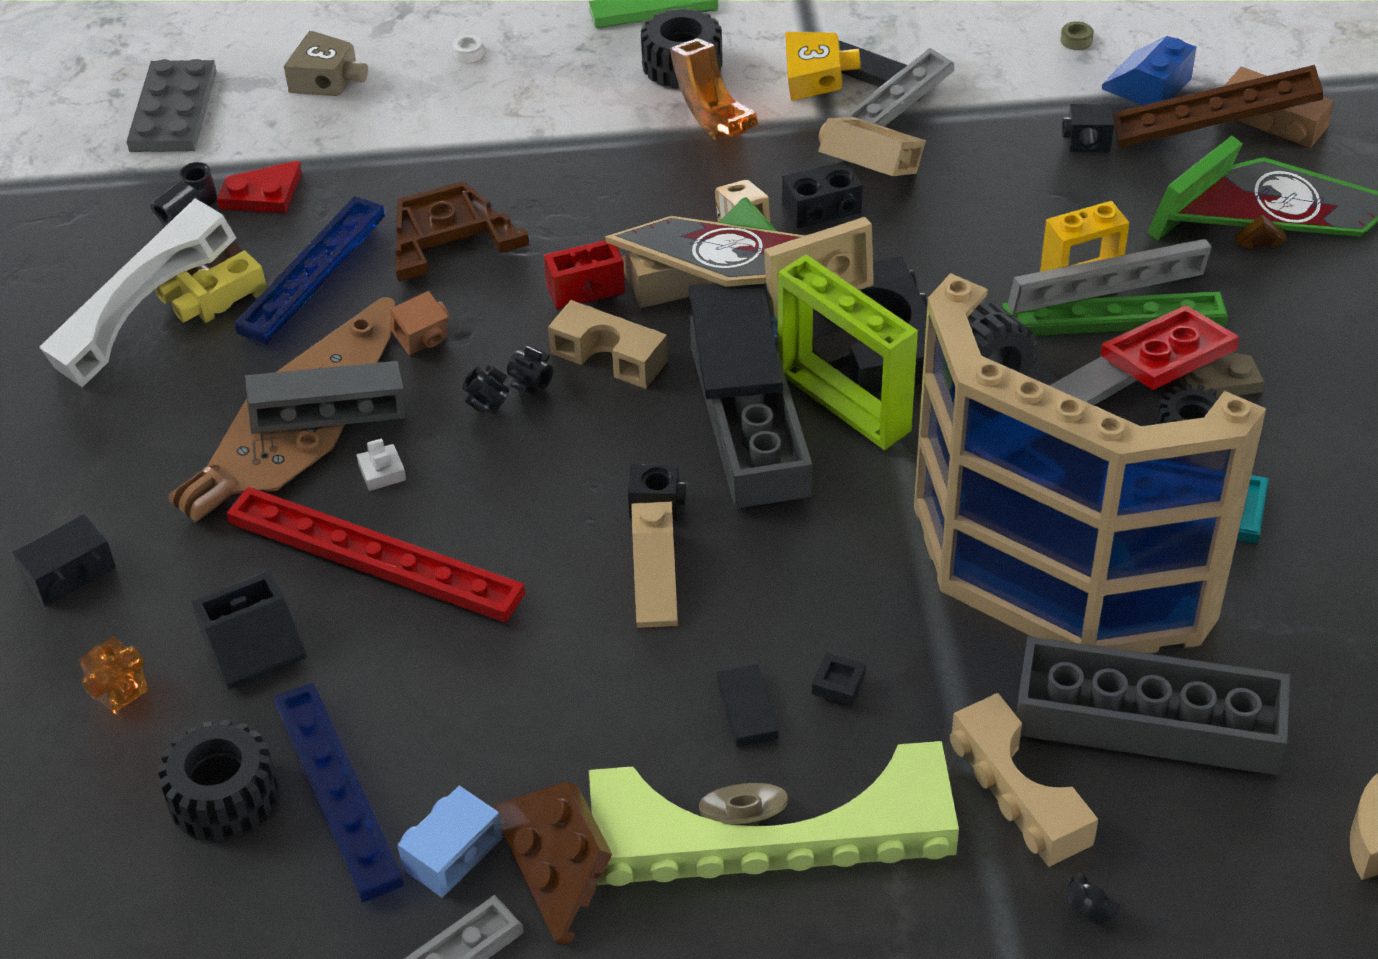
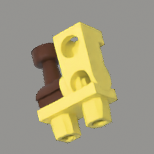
M235 241L212 262L178 274L155 289L158 298L164 304L171 302L173 311L183 323L197 315L207 323L215 319L214 313L225 312L231 307L233 302L249 294L258 298L268 293L262 266L245 250L241 251Z

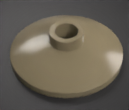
M736 784L717 789L704 796L699 803V811L702 817L724 824L759 826L760 821L766 820L784 810L788 804V796L784 789L772 784Z

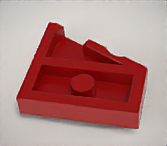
M300 161L287 162L227 176L217 197L219 209L286 213L302 173Z

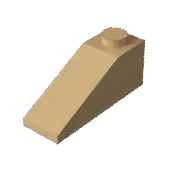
M672 502L631 504L637 628L678 626Z

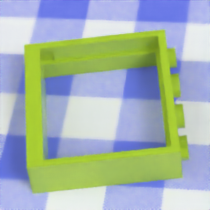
M805 254L778 271V355L785 377L880 448L886 450L912 431L918 330ZM813 308L883 357L881 401L812 352ZM793 367H796L795 374L790 371Z

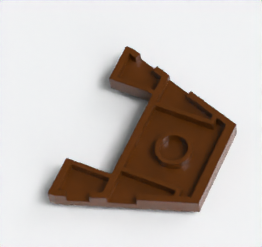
M464 181L399 198L397 205L396 278L399 282L429 273L427 261L421 251L422 249L436 248L443 243L458 239H468L476 234L488 232L498 252L503 253L528 246V233L522 227L517 229L513 226L511 218L503 212L498 214L493 210L490 202Z

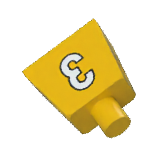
M785 32L787 77L791 101L840 90L843 87L842 71L861 69L859 49L840 51L838 34L834 32Z

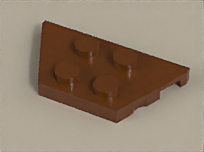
M565 781L498 803L492 808L499 812L501 829L555 943L568 945L575 936V933L569 929L580 906L588 907L595 892L596 882L604 873L612 852L578 786Z

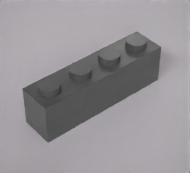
M398 361L245 375L251 434L405 418L404 388Z

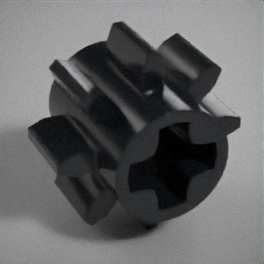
M529 346L525 348V351H516L507 364V374L514 378L510 386L523 393L528 392L532 395L536 389L539 391L544 390L551 382L554 372L552 365L546 363L550 355Z
M487 365L485 369L479 366L474 368L468 374L462 386V389L469 394L464 402L477 411L481 410L483 413L487 408L492 411L497 410L509 394L510 389L503 384L508 376L495 366Z

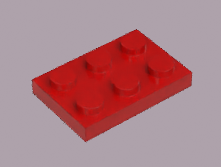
M1185 305L1102 343L1101 357L1154 390L1237 350L1239 336Z

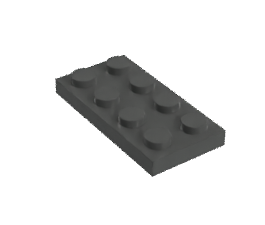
M161 59L150 62L126 141L129 152L195 151L217 71L215 60L192 59L170 61Z

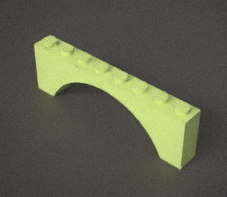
M942 741L897 745L892 759L882 774L864 792L847 804L812 819L775 826L724 824L693 814L671 803L653 790L633 766L589 770L592 815L612 852L604 873L597 880V885L623 886L630 882L652 880L669 882L676 878L699 876L702 878H715L719 875L735 873L754 875L765 871L782 869L802 871L818 866L837 865L848 867L856 863L877 861L894 863L901 859L925 857L928 859H940L948 855H956L959 827Z

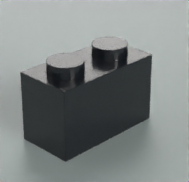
M85 514L12 552L22 579L44 607L116 568L108 541Z

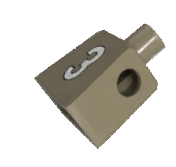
M309 30L284 65L288 92L338 96L350 81L361 83L366 81L368 65L356 62L354 46L350 42Z

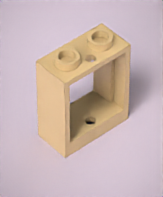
M855 117L827 118V122L822 125L819 132L820 147L818 152L890 176L917 174L926 140Z

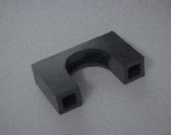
M902 256L873 261L874 285L859 291L918 330L914 385L922 384L928 305L926 296L923 292L919 293L913 269L907 268ZM862 342L849 344V373L853 382L870 394L882 392L883 357Z

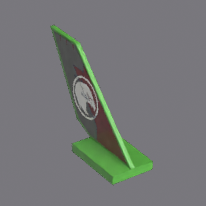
M1230 136L1168 185L1147 233L1156 240H1159L1182 221L1246 227L1260 215H1263L1282 230L1361 237L1378 223V191L1265 157L1233 165L1243 143Z

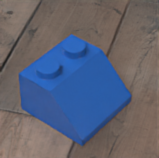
M1165 36L1134 51L1102 84V90L1140 105L1172 99L1192 79L1197 46L1186 43L1179 38Z

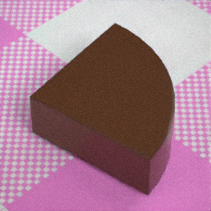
M1260 215L1234 236L1236 244L1246 249H1253V246L1264 245L1274 247L1287 240L1285 231L1263 215Z

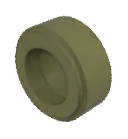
M1069 22L1061 29L1060 41L1066 48L1083 50L1092 45L1094 30L1084 22Z

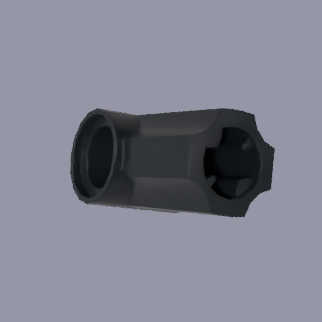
M192 162L185 165L179 173L181 180L150 204L152 212L162 224H169L195 198L207 206L216 201L218 195L210 168L206 163Z

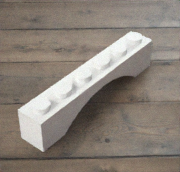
M196 198L189 203L39 347L53 367L83 387L109 362L111 348L119 329L128 315L147 295L174 276L194 267L212 262L236 239L224 216Z

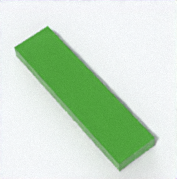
M718 0L589 1V11L595 28L646 21L649 18H654L655 14L664 13L670 9L679 10V8H686L687 10H700V12L718 9Z

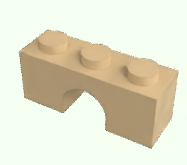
M572 300L569 301L548 326L550 354L583 365L595 353L611 352L614 377L647 389L668 362L667 334Z

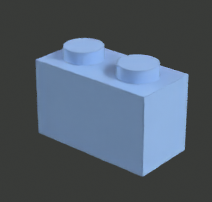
M459 785L449 796L438 800L431 813L417 826L409 828L403 835L400 843L397 844L403 870L443 898L503 838L499 812Z

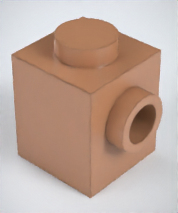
M429 291L390 308V330L409 356L426 347H435L443 339L447 338V323L450 321L449 313L445 305L440 301L437 302Z

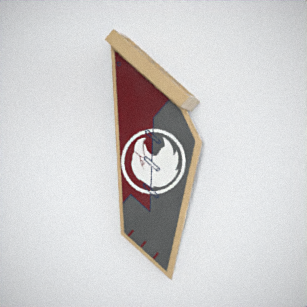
M669 216L605 236L606 243L725 287L766 283L768 309L774 318L778 317V271L805 254L858 290L874 285L872 224L866 217L804 236Z

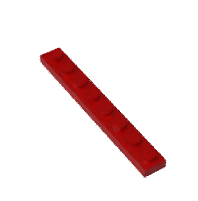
M251 487L246 488L226 513L229 524L505 623L525 596L524 583Z

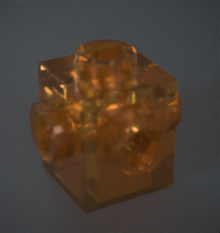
M115 636L94 647L89 653L79 659L84 673V677L81 678L83 687L93 699L98 698L113 714L148 691L142 667L145 666L144 659L134 646H124Z

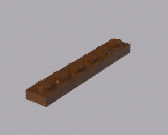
M1311 65L1113 112L1114 131L1119 148L1320 101L1323 100V89L1316 67Z

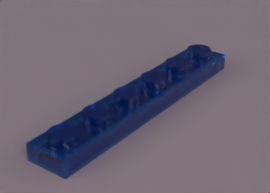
M354 196L234 323L236 334L267 345L385 217L384 206Z
M314 682L273 697L277 712L361 903L403 887L402 874Z

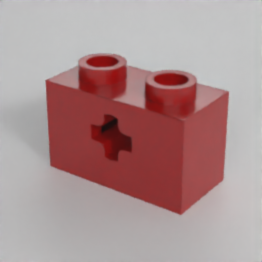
M606 240L544 254L546 285L557 310L563 309L570 300L583 304L626 293L624 260L617 246L606 243Z

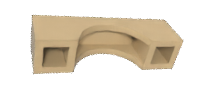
M996 693L954 713L950 741L955 752L960 757H965L974 768V774L979 784L985 789L989 788L996 797L1005 818L1009 821L1013 820L1022 831L1025 843L1030 851L1034 854L1038 853L1048 867L1094 845L1098 818L1073 787H1048L1040 785L1025 777L1016 768L1012 757L1019 750L1022 722L999 693Z

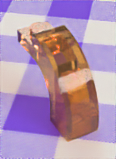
M696 38L670 48L674 71L684 99L697 122L711 137L717 139L725 135L739 136L747 131L746 129L758 125L756 112L736 102L726 89L719 72L715 46L713 44Z

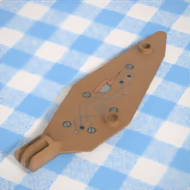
M389 297L378 299L277 372L378 363L391 338L390 308L395 307L394 300ZM246 398L207 467L171 492L168 500L194 522H198L227 501L233 494H242L247 487L262 492L277 491L330 452L346 424L251 434Z

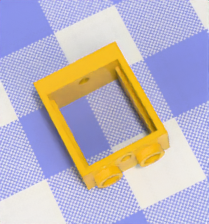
M1113 201L1046 219L1040 272L1067 267L1071 246L1101 237L1099 257L1078 264L1125 255L1130 222Z

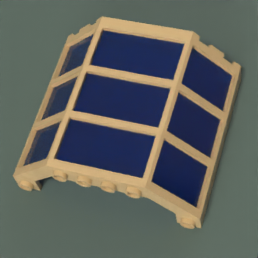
M950 273L928 297L914 510L917 519H920L924 531L923 538L930 559L934 562L941 592L1032 637L1147 654L1159 652L1161 646L1181 643L1184 648L1200 646L1219 620L1266 408L1224 391L1204 418L1148 426L1134 424L981 356L967 317L984 300L988 289Z

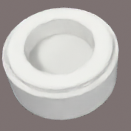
M471 34L459 36L452 42L454 59L462 63H473L482 59L485 54L483 40Z

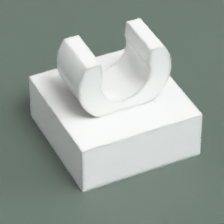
M381 438L368 442V451L357 454L358 465L369 491L406 480L405 470L394 444L384 446Z

